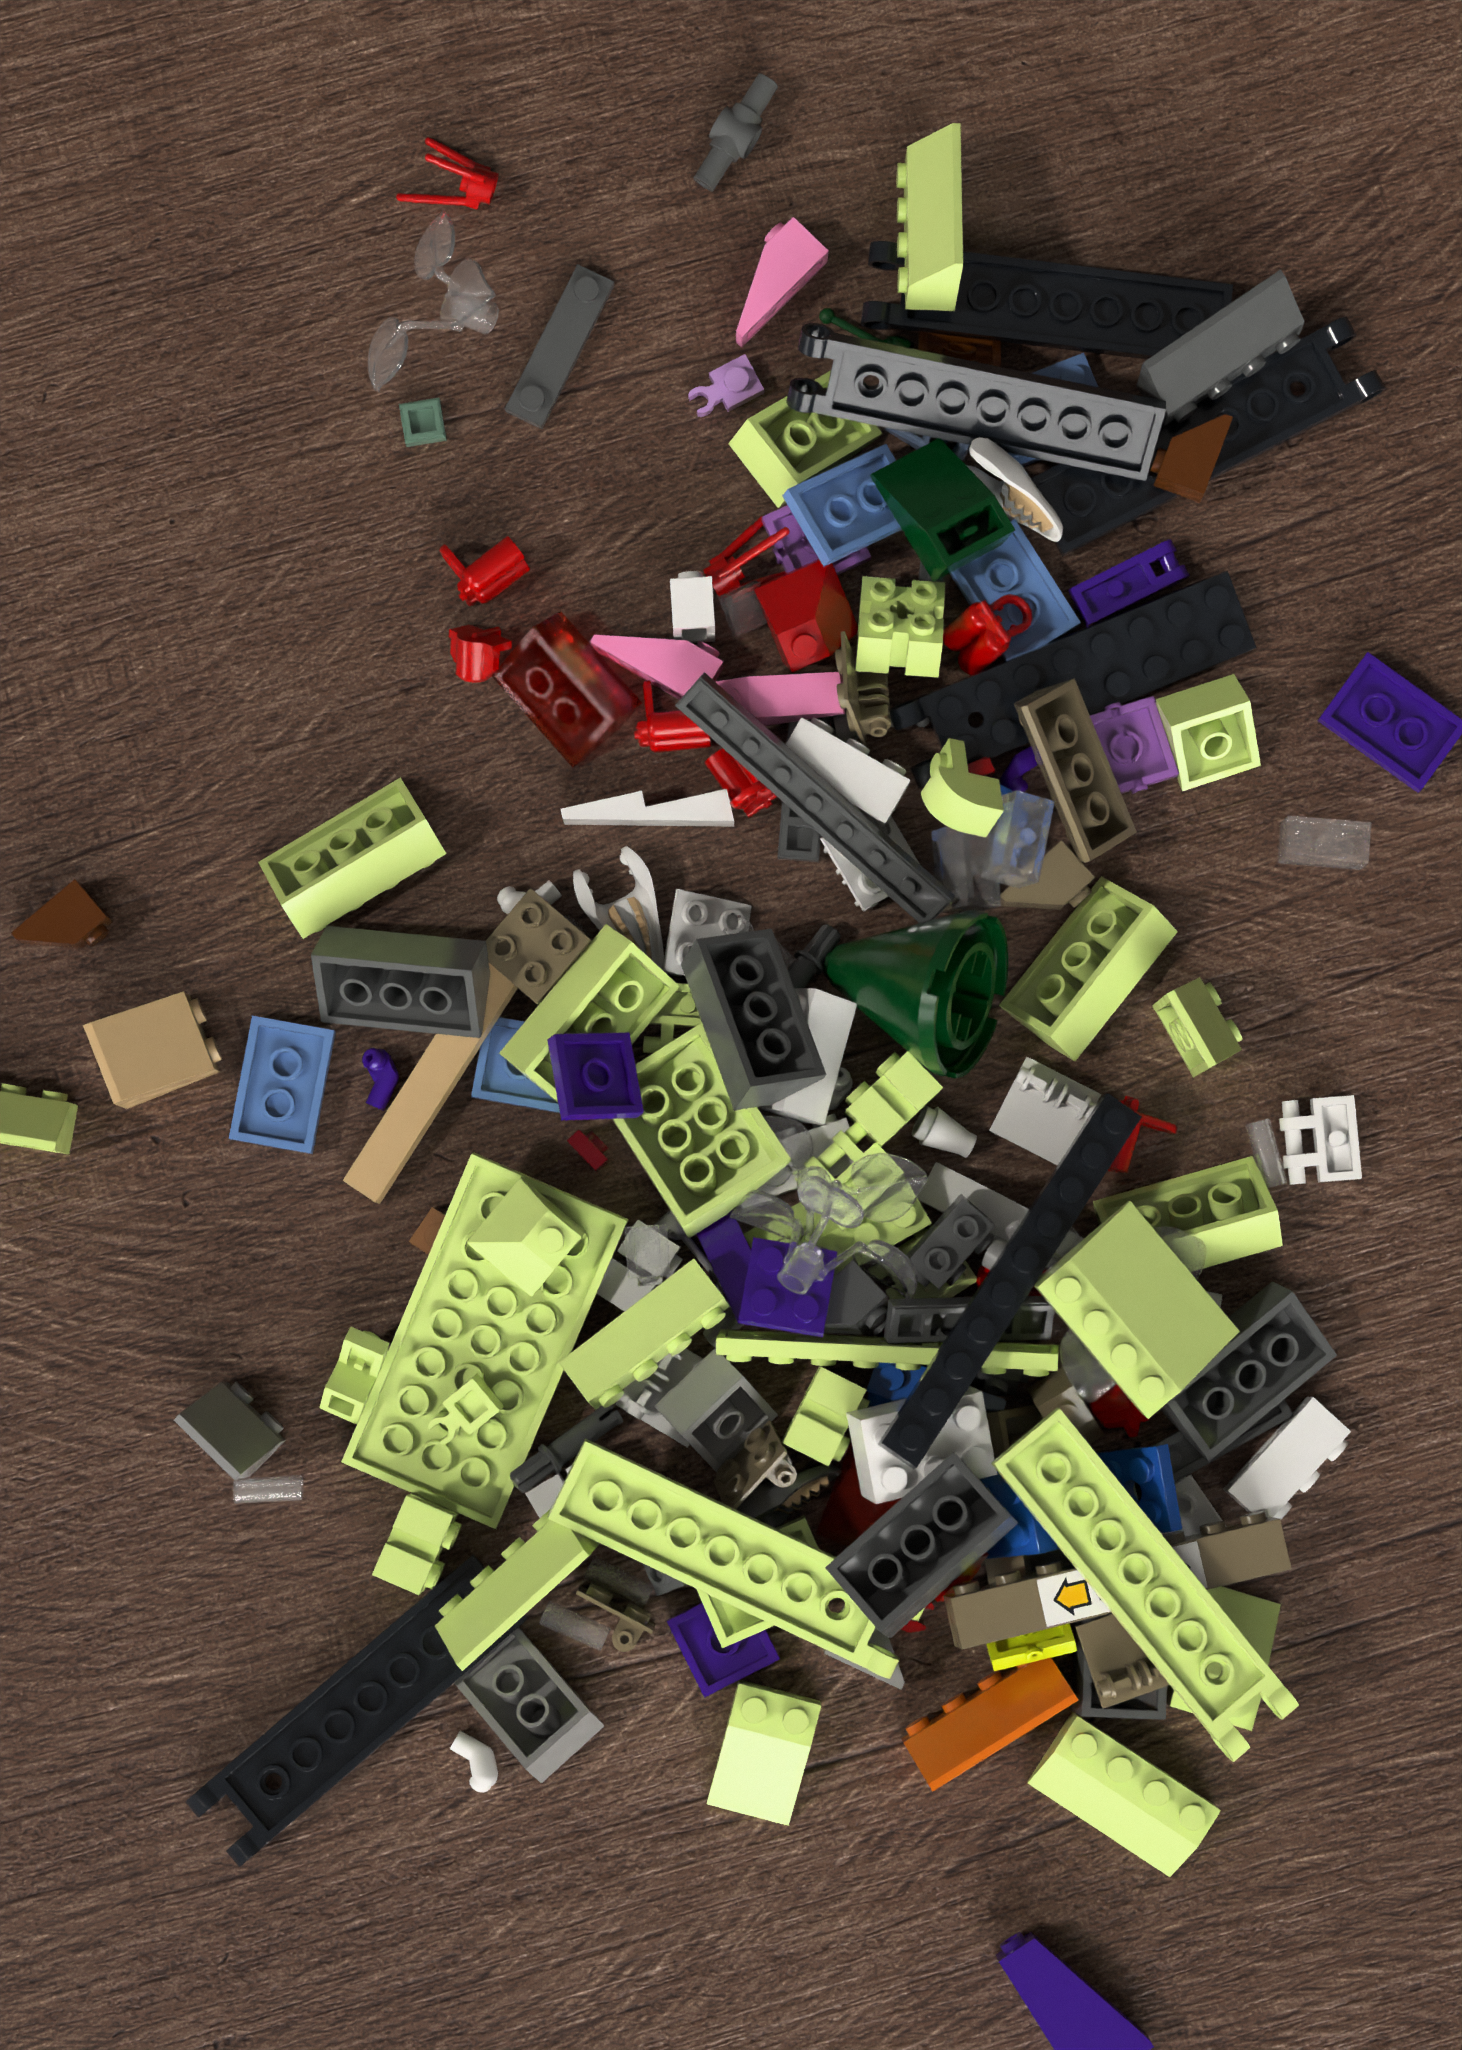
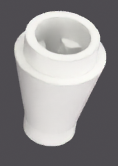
M928 1106L924 1107L912 1130V1136L919 1139L920 1145L956 1153L965 1158L969 1156L977 1140V1135L969 1132L939 1107L935 1109Z

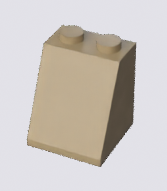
M183 991L83 1025L113 1104L129 1109L220 1072L216 1062L222 1060V1056L214 1037L206 1038L201 1023L206 1022L207 1018L198 998L191 1000L190 995Z

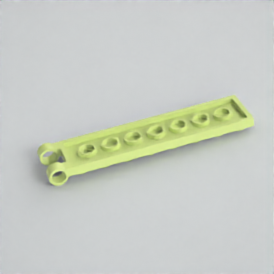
M1060 1408L1054 1409L991 1463L1209 1732L1216 1745L1232 1762H1235L1250 1749V1746L1228 1719L1259 1693L1266 1705L1281 1720L1299 1706L1289 1690L1281 1683ZM1212 1662H1218L1222 1669L1219 1677L1212 1679L1207 1674V1667Z
M585 1438L548 1514V1519L856 1663L877 1675L888 1679L891 1678L900 1658L881 1646L868 1643L875 1629L874 1624L825 1568L836 1558L835 1556ZM836 1597L843 1599L845 1602L843 1610L838 1613L830 1611L828 1607L830 1600ZM924 1609L921 1610L912 1620L919 1621Z

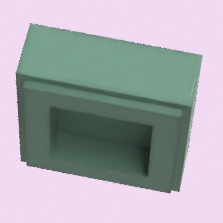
M440 398L399 404L406 447L447 441Z

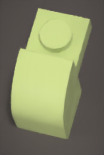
M949 738L940 753H936L932 758L930 764L931 777L921 791L923 802L930 813L949 828L963 833L987 837L1004 811L999 779L969 773L964 741Z
M350 1327L344 1339L339 1360L325 1386L319 1408L357 1424L387 1355L390 1343L381 1340L372 1332Z

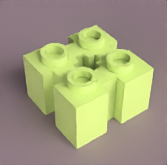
M862 576L855 671L889 674V666L906 667L905 675L938 678L943 645L945 582L912 580L911 587L895 586L896 579Z
M909 1051L901 1058L894 1052L877 1068L875 1073L880 1078L872 1086H869L864 1081L845 1100L849 1107L844 1115L853 1124L857 1122L867 1132L865 1137L872 1144L877 1142L880 1147L889 1141L943 1088Z
M819 1366L782 1439V1443L828 1467L832 1459L840 1462L851 1440L844 1436L848 1428L846 1413L868 1407L870 1401L863 1398L866 1389Z
M410 1493L406 1495L372 1575L417 1595L424 1592L426 1588L433 1589L445 1566L444 1562L439 1561L440 1554L443 1548L449 1550L450 1547H453L462 1527L461 1523L456 1522L459 1513L416 1494Z

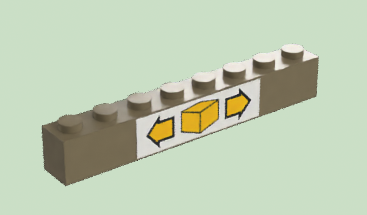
M1265 1511L1240 1516V1524L1225 1527L1224 1521L1199 1526L1200 1533L1185 1537L1184 1531L1163 1534V1537L1206 1590L1292 1569L1281 1521L1279 1518L1266 1517ZM1060 1560L1036 1565L1037 1573L1021 1576L1019 1570L995 1575L996 1583L979 1586L978 1580L960 1583L953 1586L954 1593L943 1595L954 1645L962 1650L1112 1612L1074 1565L1062 1566Z

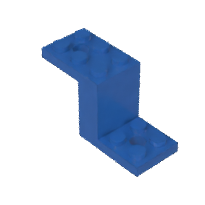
M1168 1444L1096 1453L1160 1533L1182 1530ZM998 1471V1475L980 1479L1018 1522L1015 1527L987 1551L989 1555L986 1559L1034 1555L1060 1549ZM1135 1482L1139 1484L1142 1491L1140 1501L1134 1494L1133 1487Z

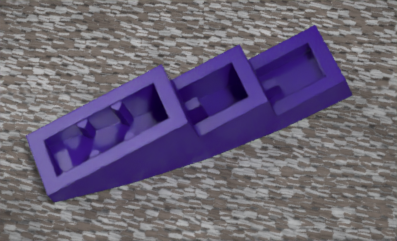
M731 1210L727 1215L697 1233V1236L739 1324L751 1250Z

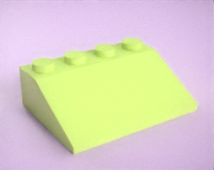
M702 1023L635 1064L644 1113L637 1118L612 1119L688 1238L693 1237L727 1215L792 1161L757 1107L734 1111Z
M1131 1201L1124 1204L1045 1271L1034 1285L1135 1407L1148 1419L1180 1393L1240 1332Z

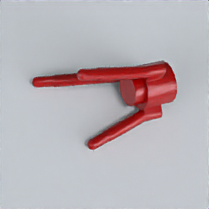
M427 137L425 139L426 145L463 165L460 166L430 153L425 155L426 161L463 176L459 191L465 192L466 197L399 193L396 195V199L400 202L461 205L478 210L480 202L490 205L497 186L499 173L491 171V167L479 164L450 147Z
M761 516L724 551L710 559V565L703 569V573L706 577L712 576V587L717 596L720 598L728 593L730 598L734 599L744 592L753 590L754 587L786 574L783 571L745 583H739L740 580L745 578L740 567L790 533L789 528H782L734 559L732 555L763 526L761 521L763 516Z

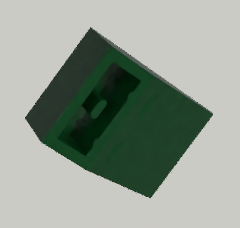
M939 438L870 475L933 582L1001 546L1015 531L995 495Z

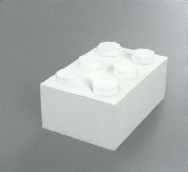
M969 1386L919 1466L915 1469H912L878 1445L906 1399L846 1413L861 1495L875 1504L903 1498L953 1452L960 1457L979 1479L998 1475L997 1470L991 1464L995 1458L983 1393L972 1386Z

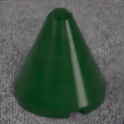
M967 910L839 944L833 951L827 954L824 961V973L834 988L849 1001L856 1003L858 1009L906 1051H909L930 1072L956 1079L966 1075L974 1068L988 1047L998 1020L988 1018L994 994L1005 996L1008 977L1007 938L1003 925L997 917L989 916L988 913L977 910Z

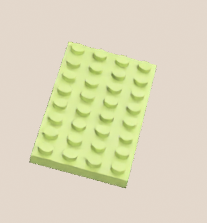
M473 1152L341 1462L496 1529L515 1487L510 1479V1473L527 1459L564 1372V1369L558 1362L573 1351L628 1219ZM520 1177L586 1230L585 1234L532 1297L467 1243ZM478 1373L503 1403L504 1407L472 1434L469 1435L460 1426L458 1434L449 1443L441 1445L440 1441L449 1433L447 1426L438 1423L429 1430L428 1424L438 1414L449 1412L442 1402Z

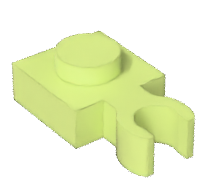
M477 1373L442 1402L449 1412L438 1414L428 1424V1429H432L438 1423L447 1426L449 1433L440 1441L441 1445H445L458 1434L460 1426L470 1435L498 1413L504 1405Z

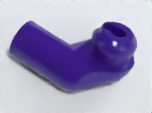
M1031 746L1016 754L1000 777V785L1009 788L1018 796L1028 790V784L1022 776L1038 766Z
M370 1048L363 1054L362 1063L368 1069L374 1085L365 1103L384 1111L398 1083L399 1073L389 1053L384 1049Z

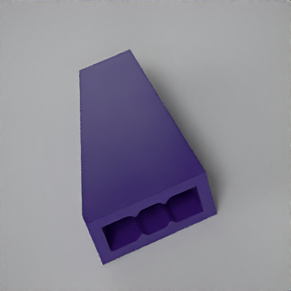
M1018 1932L1000 1944L1002 1951L996 1954L1000 1965L1054 2050H1151L1154 2048L1148 2036L1140 2027L1032 1932L1025 1936Z

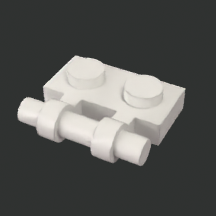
M1354 1095L1310 1099V1116H1300L1298 1100L1282 1101L1283 1118L1279 1119L1280 1131L1285 1133L1287 1155L1283 1156L1284 1169H1288L1289 1185L1305 1184V1167L1316 1166L1318 1183L1362 1179ZM1313 1129L1315 1153L1303 1154L1301 1130Z

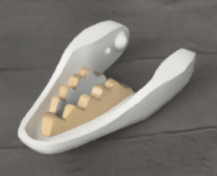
M978 437L974 439L969 447L970 455L983 468L1003 481H997L976 467L966 466L995 495L1009 520L1015 519L1018 523L1031 528L1047 539L1058 542L1063 533L1061 520L1031 480L1023 466L988 438Z
M628 846L621 849L620 861L622 864L628 865L630 869L629 874L633 875L636 882L635 888L627 896L605 905L595 902L592 896L593 890L588 887V874L581 872L580 869L573 871L574 890L578 903L596 927L601 930L607 924L632 941L662 969L664 953L655 892L649 869L643 860Z

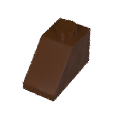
M1224 414L1171 438L1167 450L1159 447L1150 470L1157 473L1153 486L1200 503L1233 417Z
M74 879L12 931L11 934L23 944L83 948L88 944L90 947H93L108 935L109 930L107 927L114 921L86 888Z

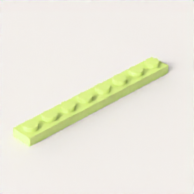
M720 1329L716 1337V1355H726V1360L732 1362H748L752 1360V1356L768 1357V1361L774 1364H791L794 1362V1358L811 1359V1364L816 1366L836 1365V1360L853 1361V1366L858 1368H876L880 1362L896 1363L895 1367L901 1370L921 1369V1364H930L943 1342L888 1344L885 1337L824 1334L823 1337L793 1332ZM997 1342L981 1367V1372L997 1375L1005 1374L1006 1369H1023V1374L1028 1376H1048L1049 1371H1058L1059 1345Z

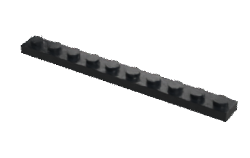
M1109 1093L1101 1097L879 1441L878 1445L912 1469L919 1466L1142 1118L1139 1114Z

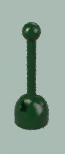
M824 308L819 314L822 323H833L859 338L913 349L914 343L897 335L881 340L837 317L831 308Z

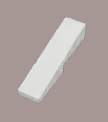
M727 789L645 807L642 791L561 809L564 825L734 827V818Z

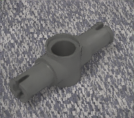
M758 73L741 102H736L732 108L726 106L716 119L709 134V138L712 139L709 146L712 149L693 177L694 181L703 188L713 192L731 162L736 163L739 157L747 158L753 150L763 127L759 126L762 122L760 116L778 89V85L772 79Z

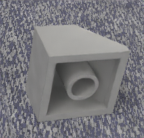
M716 1348L704 1359L700 1360L695 1368L674 1388L670 1389L654 1406L716 1472L726 1460L733 1459L744 1448L745 1440L753 1430L762 1428L769 1420L772 1422L778 1416L745 1377L723 1355H716Z

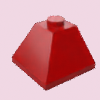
M817 559L753 588L782 661L792 673L831 656L841 647V632L845 631L848 640L858 633V625L833 563L823 567L821 561Z

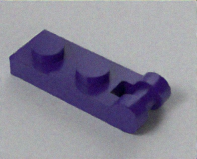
M1171 539L1069 589L1068 592L1086 627L1096 624L1190 577L1185 565H1179L1174 555L1177 550ZM1159 561L1165 573L1156 577L1150 564Z

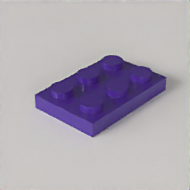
M1369 652L1364 655L1317 720L1417 793L1423 789L1462 735L1461 718Z

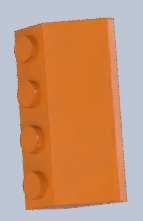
M1052 1658L1016 1666L1003 1675L1000 1674L999 1670L995 1671L977 1683L980 1689L967 1698H965L963 1693H960L941 1705L944 1710L943 1713L931 1720L925 1715L905 1728L908 1734L901 1739L932 1792L1078 1701L1075 1693Z

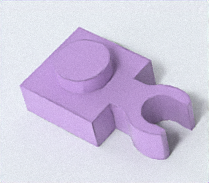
M746 354L709 372V378L713 384L708 387H695L689 392L688 399L691 401L698 396H703L708 400L705 407L697 410L698 417H705L721 402H723L727 411L730 412L764 394V388Z

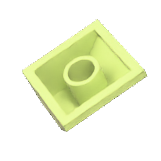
M520 1177L467 1243L532 1297L585 1234L586 1230Z

